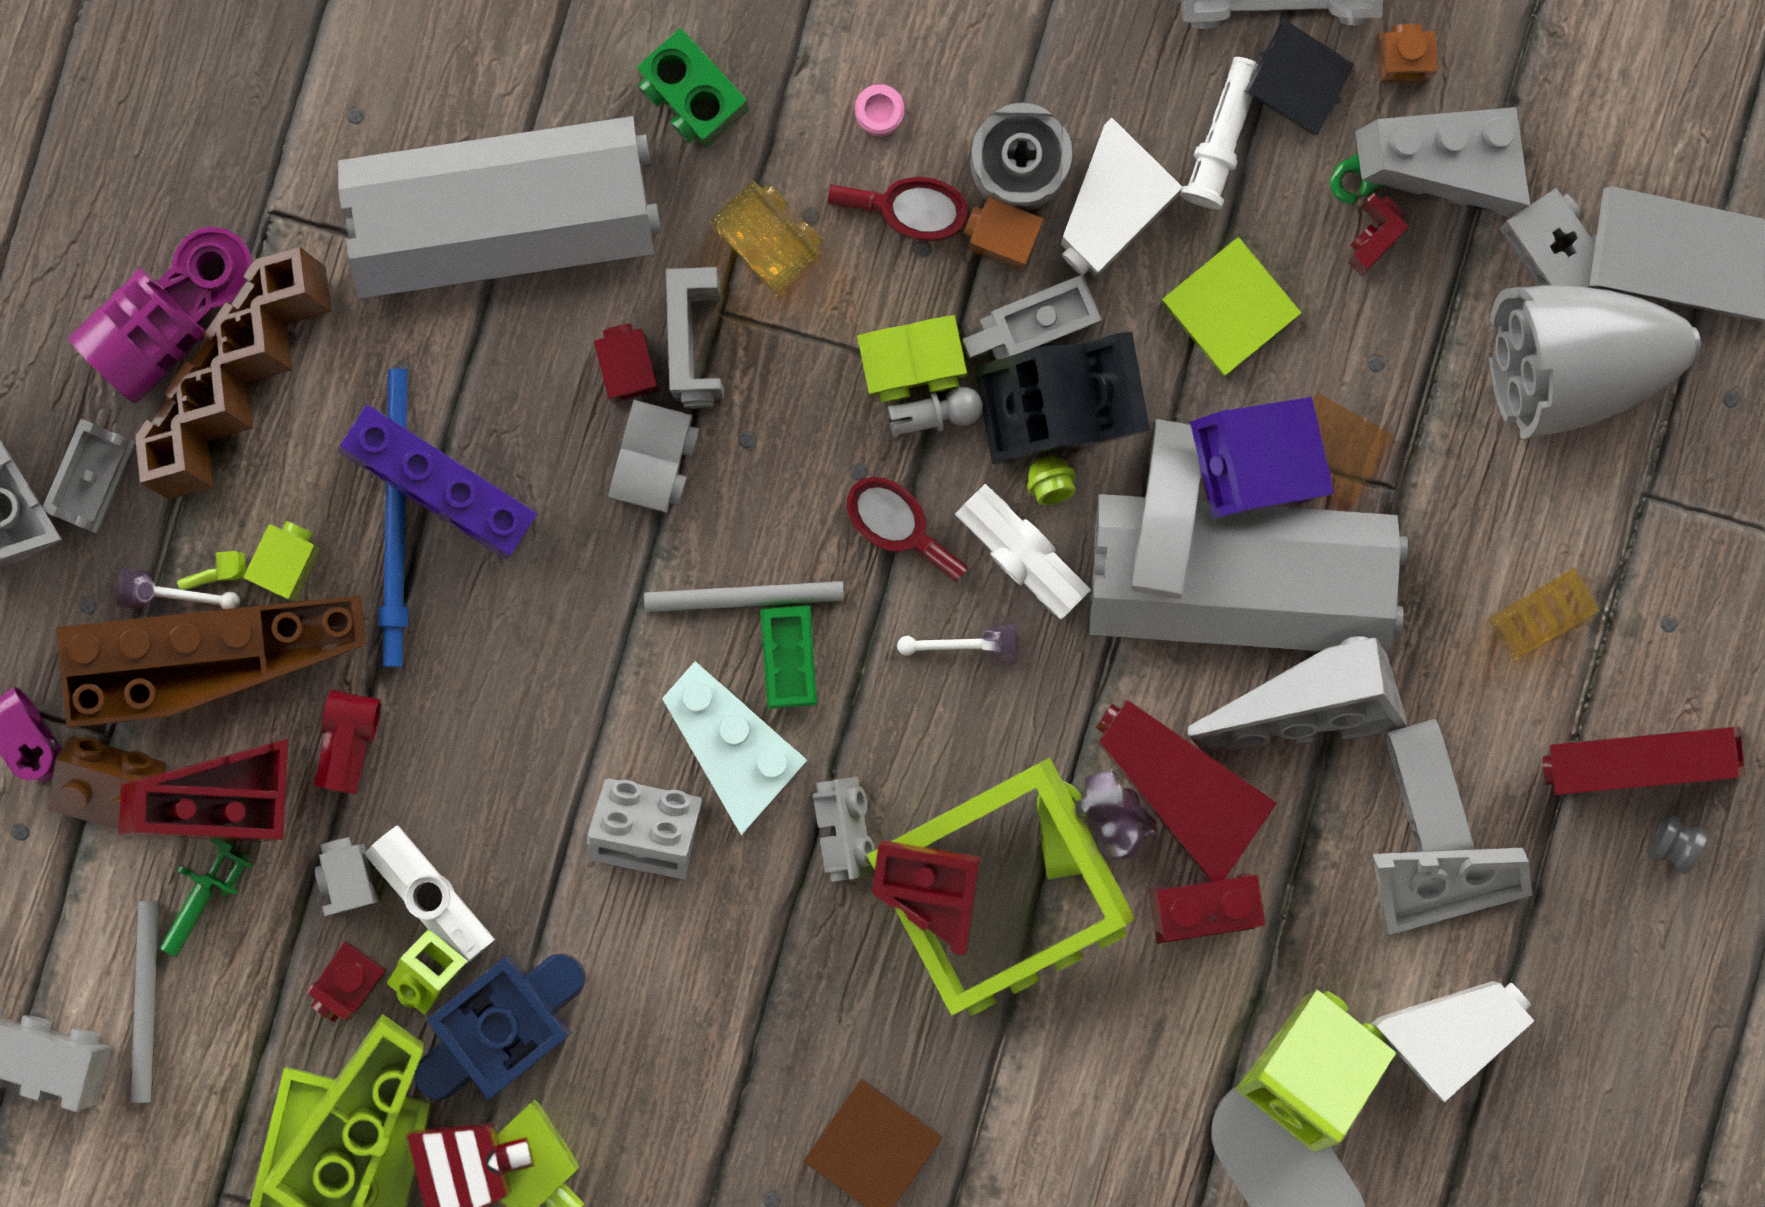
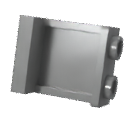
M717 267L666 269L670 392L675 401L684 403V408L714 407V399H724V388L720 378L694 379L692 302L721 301V281Z

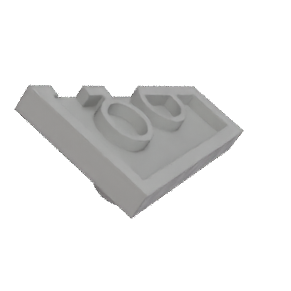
M1523 848L1373 854L1382 919L1388 935L1533 895L1529 861Z

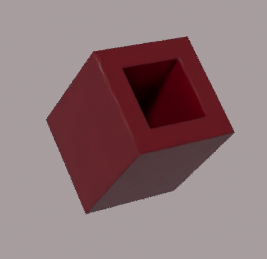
M622 324L603 330L604 338L594 340V345L610 402L613 404L659 392L643 329L633 330L631 324Z

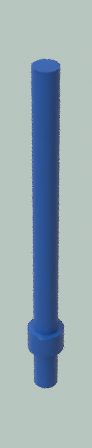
M388 369L387 417L407 429L408 370ZM387 483L385 500L384 606H380L378 610V627L383 628V667H403V628H408L409 607H404L406 496Z

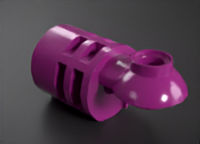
M213 226L197 229L183 238L174 251L171 268L158 281L139 267L122 287H118L111 294L112 297L103 306H99L68 337V340L105 380L129 401L137 404L169 373L168 370L177 361H181L187 355V351L197 341H201L205 337L203 335L206 331L199 323L215 307L223 306L225 302L231 303L247 281L243 275L252 264L250 251L243 240L228 229ZM213 258H223L225 269L221 277L213 281L206 280L204 275L206 264Z

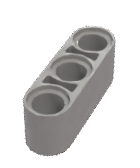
M1431 719L1386 732L1389 754L1417 852L1474 850L1471 833L1445 742L1437 721Z

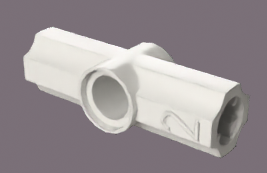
M986 484L955 513V516L991 551L990 556L1015 582L1019 585L1024 584L1059 620L1067 615L1090 592L1091 589L1054 553L1056 549L1050 541L1028 520L1024 519L1022 521L1010 509L1007 503Z
M398 825L384 834L364 853L405 901L409 912L416 918H419L428 929L467 960L464 966L495 941V938L455 893L450 881L438 873ZM427 882L436 884L442 892V902L434 911L422 908L417 898L418 890Z

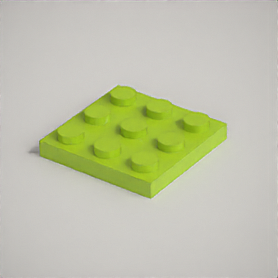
M290 1067L284 1068L250 1207H285L261 1191L264 1181L335 1082V1078ZM405 1096L362 1207H407L416 1173L407 1134L415 1130L427 1128L433 1102Z

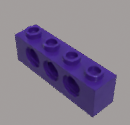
M366 404L339 445L338 453L505 560L511 556L537 515L536 512L368 404Z

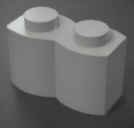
M634 400L608 497L668 513L670 503L680 505L687 477L678 474L683 455L693 456L699 434V428L691 426L692 415Z

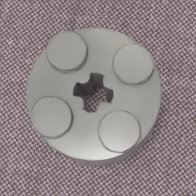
M1015 103L997 110L980 126L975 134L972 145L971 172L983 198L987 200L989 196L1024 211L1038 209L1053 201L1063 188L1071 166L1072 145L1069 134L1050 112L1038 105ZM1018 148L1025 149L1026 157L1034 158V160H1029L1024 168L1016 167V161L1008 159L1014 157Z

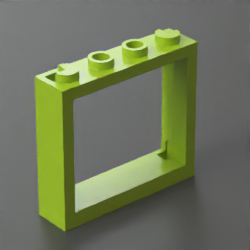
M1050 757L891 841L925 847L1037 788L1105 916L1104 919L964 990L936 935L927 928L923 931L909 921L902 910L895 908L951 1015L967 1009L969 1015L973 1016L995 1004L996 1000L993 994L1008 986L1012 993L1015 994L1038 982L1040 979L1036 972L1053 964L1058 972L1084 958L1080 949L1096 941L1100 949L1127 936L1123 927L1135 919L1131 908ZM878 849L867 854L874 870Z

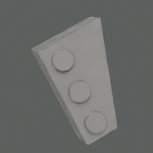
M1517 107L1377 119L1355 131L1363 181L1419 195L1426 193L1449 199L1451 203L1463 206L1470 204L1490 209L1492 213L1508 216L1530 206Z

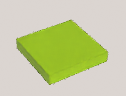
M1239 237L1161 300L1162 304L1223 377L1228 375L1302 313Z

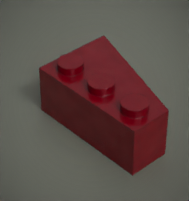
M288 739L270 742L121 784L118 835L255 842L284 840Z

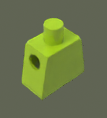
M533 1100L498 1133L500 1144L527 1137L534 1158V1167L508 1173L511 1193L499 1201L507 1207H539L541 1204L545 1207H583L585 1204L564 1183L580 1168V1165L541 1105L536 1100Z

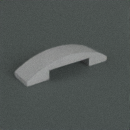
M1156 419L1131 591L1181 599L1191 545L1201 469L1191 425Z

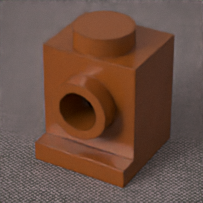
M1401 24L1393 26L1392 32L1378 33L1380 83L1429 82L1437 72L1436 31H1422V25Z

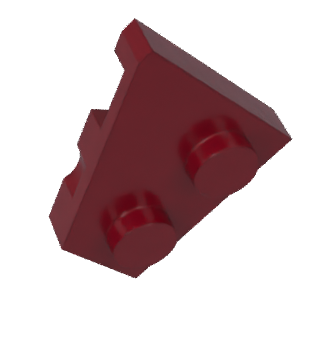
M882 840L878 844L872 894L890 907L902 910L906 914L907 919L923 931L927 928L951 945L950 950L955 954L965 956L969 946L981 857Z

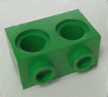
M681 27L636 66L638 74L642 79L637 84L638 88L655 107H658L663 102L676 116L670 123L689 144L697 139L706 148L749 110L747 99ZM671 62L680 63L687 69L685 77L676 84H667L659 78L662 67ZM701 99H712L719 104L720 109L713 119L702 121L693 116L692 109L694 105Z

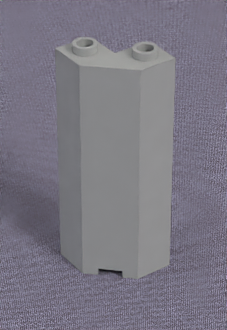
M630 116L338 160L341 209L344 210L349 236V239H346L358 299L654 254L652 234L661 233L657 203L647 205L642 165L651 164L646 134H636L634 117Z
M1099 494L1094 529V569L1089 601V635L1323 651L1326 648L1340 646L1341 642L1348 638L1363 636L1370 639L1376 637L1388 656L1392 637L1401 636L1403 607L1397 606L1399 566H1405L1408 538L1407 536L1399 535L1398 515L1272 506L1212 520L1208 502L1197 501L1181 599L1131 591L1145 497Z

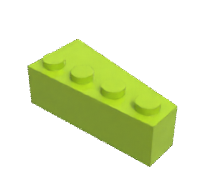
M382 1014L266 1177L261 1191L285 1207H362L423 1053L424 1042Z

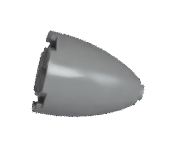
M1555 285L1507 288L1502 290L1497 296L1490 317L1492 326H1498L1495 343L1496 356L1489 357L1495 397L1505 423H1516L1520 429V438L1522 439L1557 434L1592 425L1633 408L1672 384L1692 366L1694 358L1699 355L1701 349L1698 330L1695 327H1691L1685 318L1641 298L1604 289Z

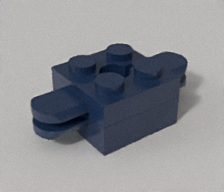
M565 953L553 954L526 974L512 955L505 956L426 1019L442 1042L419 1060L414 1073L415 1082L419 1090L429 1098L435 1100L446 1099L473 1080L488 1100L495 1096L573 1033L557 1012L582 992L586 982L582 964L571 955Z

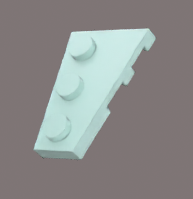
M696 661L662 698L741 835L808 761Z

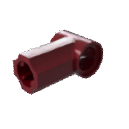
M336 690L329 692L321 726V732L325 736L314 786L358 794L368 744L373 742L379 723L381 699Z

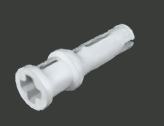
M1243 57L1233 58L1229 76L1213 117L1209 134L1205 143H1200L1199 147H1196L1193 156L1197 161L1188 186H1183L1180 192V196L1191 203L1217 210L1223 206L1224 200L1221 194L1229 171L1236 168L1238 161L1236 160L1237 155L1234 153L1253 98L1244 92L1258 66L1253 60Z

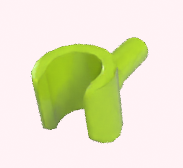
M237 551L217 552L216 569H208L177 580L179 590H188L209 582L242 579L246 572L245 554Z

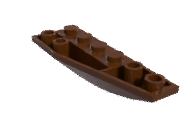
M361 595L56 627L66 727L170 717L366 646Z

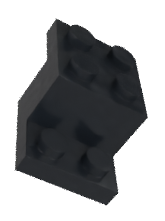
M1132 332L1116 333L1080 344L1037 347L975 367L979 395L983 402L982 411L992 464L1008 463L1041 453L1085 449L1150 431Z

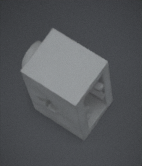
M1555 188L1510 218L1499 228L1538 286L1589 287L1597 235L1589 236L1580 223V220L1583 219L1582 212L1568 194L1562 196L1558 189ZM1564 238L1568 241L1569 247L1564 252L1561 251L1557 254L1552 252L1550 246L1555 240L1560 241Z

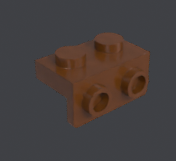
M73 736L68 740L56 758L48 810L119 830L121 784L165 772L166 763L153 759L143 752H128L104 745L99 740L93 738Z

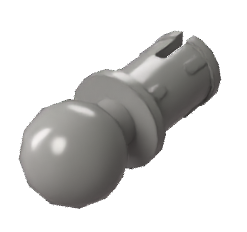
M958 387L952 390L943 401H939L936 392L930 393V398L887 406L888 418H891V420L909 417L908 419L889 422L893 437L935 427L940 432L943 431L944 420H950L958 426H968L980 418L983 410V402L980 395L969 387Z

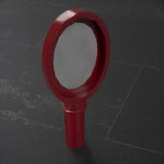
M911 177L899 180L889 186L884 194L877 193L875 190L867 191L830 184L827 204L867 210L869 213L872 211L882 213L886 223L895 232L918 241L933 242L953 237L963 228L968 214L966 201L961 193L943 181L928 177Z
M879 477L864 478L852 486L847 497V511L851 522L864 538L874 545L890 551L901 552L914 548L920 553L921 557H925L956 583L959 581L969 567L940 545L936 538H932L926 533L924 511L907 489L894 481Z

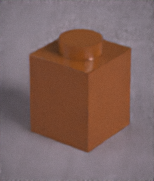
M988 196L983 209L974 206L964 234L972 237L969 243V250L1024 272L1044 218Z

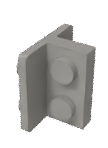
M605 779L587 835V844L590 845L587 860L685 880L702 798L688 795L679 790H664L639 785L630 780Z

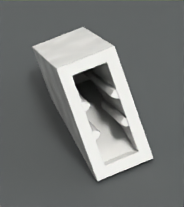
M1113 118L1103 127L1061 241V245L1066 249L1062 256L1067 263L1079 274L1084 275L1088 271L1095 278L1179 196L1183 188Z
M1491 981L1377 1017L1371 1025L1378 1028L1388 1039L1387 1043L1439 1100L1446 1102L1531 1025L1534 1020L1526 1012L1531 1006L1530 1002L1512 983L1504 987L1501 983Z

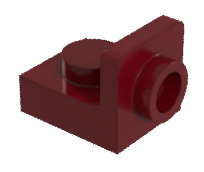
M1372 193L1362 205V209L1381 227L1377 230L1370 224L1350 245L1356 252L1348 264L1361 276L1404 235L1409 227L1403 221L1406 217L1404 211L1388 196L1380 199L1375 193Z
M344 941L317 981L312 983L306 990V993L315 999L311 1007L332 1022H336L339 1017L345 1021L351 1020L384 976L387 969L350 942Z

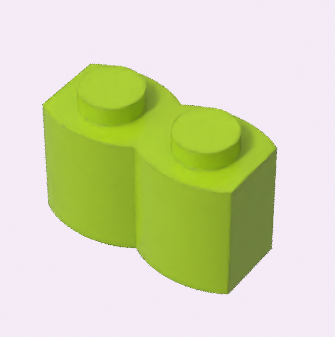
M955 315L857 335L869 395H880L881 403L909 398V389L918 386L929 385L930 393L958 388V378L967 376Z

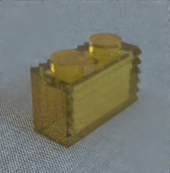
M753 180L713 216L710 223L721 238L768 288L780 298L822 259V252L817 248L822 239L803 219L796 225L783 212L789 205L773 186L768 183L762 189Z

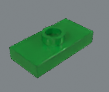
M810 606L760 609L767 709L818 706Z

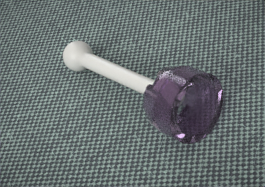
M122 567L117 592V606L128 608L142 607L153 596L220 605L223 609H233L240 606V598L233 592H227L221 596L157 587L150 575L143 570L130 567Z
M1016 623L993 625L986 630L982 639L915 641L910 636H904L899 639L897 649L905 656L912 655L917 650L983 649L986 656L994 662L1017 663Z

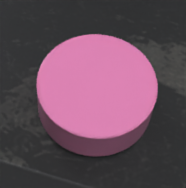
M872 85L863 90L856 100V121L860 128L870 135H889L896 131L903 121V100L895 89L887 85Z

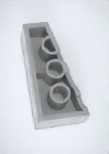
M0 1008V1087L9 1088L10 1083L19 1085V1095L34 1100L58 1101L60 1096L63 1097L60 1107L75 1112L97 1105L113 1046L99 1043L101 1035L92 1031L71 1028L69 1035L51 1030L52 1022L39 1017L23 1015L21 1022L3 1018L4 1009Z

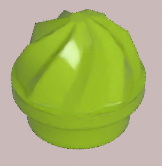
M1053 455L1041 456L1030 466L1027 488L1031 495L1036 496L1039 505H1055L1066 501L1075 494L1076 489L1073 483L1076 480V474L1074 469L1070 468L1063 458Z

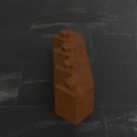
M295 247L255 259L243 275L247 281L231 304L225 302L203 335L208 338L192 363L187 360L185 361L164 393L168 397L153 421L150 422L146 419L135 436L141 484L169 500L213 488L208 441L253 429L248 383L292 370L287 324L331 312L326 266L301 247Z

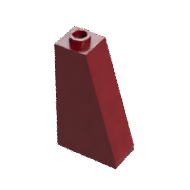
M1129 700L1124 701L1120 708L1112 703L1095 727L1102 732L1097 741L1098 745L1204 876L1211 882L1225 880L1277 802Z
M1741 727L1550 745V755H1543L1545 784L1554 785L1555 795L1744 777L1746 773Z

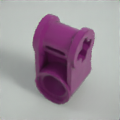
M14 686L0 696V755L11 769V772L18 778L37 782L52 780L55 761L62 751V747L43 723L34 704L23 691ZM33 749L41 750L44 753L38 759L42 766L41 768H34L29 765L35 759L31 752Z

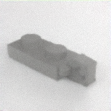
M1080 275L991 311L990 316L980 320L984 331L962 339L961 344L968 361L993 352L995 359L999 360L1042 347L1099 324L1102 319L1083 275Z

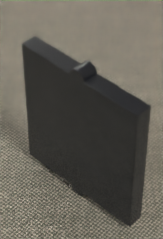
M1282 20L1266 51L1259 53L1258 57L1261 61L1244 92L1310 134L1318 135L1332 106L1340 103L1339 93L1354 63L1287 20Z

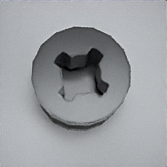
M1668 813L1651 841L1648 857L1656 861L1665 859L1673 863L1676 871L1686 875L1694 866L1704 847L1708 834L1707 830L1699 826L1690 828L1682 824L1679 816Z

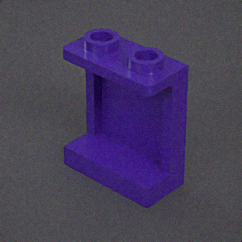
M1312 397L1225 410L1190 421L1212 520L1250 510L1294 502L1296 504L1305 503L1334 494Z

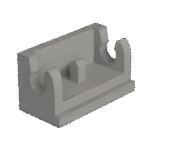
M80 419L42 508L45 513L98 534L135 450L136 442L84 419Z

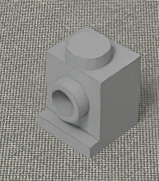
M347 837L320 845L322 854L319 857L322 865L315 867V875L322 896L330 895L332 903L322 906L324 916L380 902L370 862L364 854L366 852L365 844L351 846L350 838Z

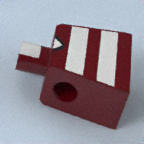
M494 1123L419 1129L407 1134L425 1207H486L507 1197L511 1193L508 1173L534 1167L533 1153L528 1138L524 1137L500 1144Z

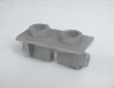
M858 777L816 783L817 793L812 795L818 828L835 826L836 836L820 838L825 873L830 872L831 882L874 875L872 864L867 857V854L875 850L871 838L867 836L864 815L867 812V798L863 788L859 786Z

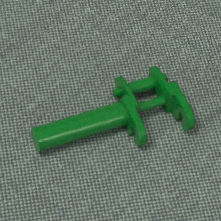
M210 839L212 843L218 845V852L220 853L209 873L202 876L183 865H180L177 869L179 873L189 876L196 883L160 946V949L174 957L179 955L208 903L215 885L222 888L220 894L227 897L228 893L238 895L239 891L234 888V885L244 867L253 868L254 864L247 860L249 854L242 852L240 856L234 853L236 845L227 840ZM227 856L236 862L224 882L215 877Z

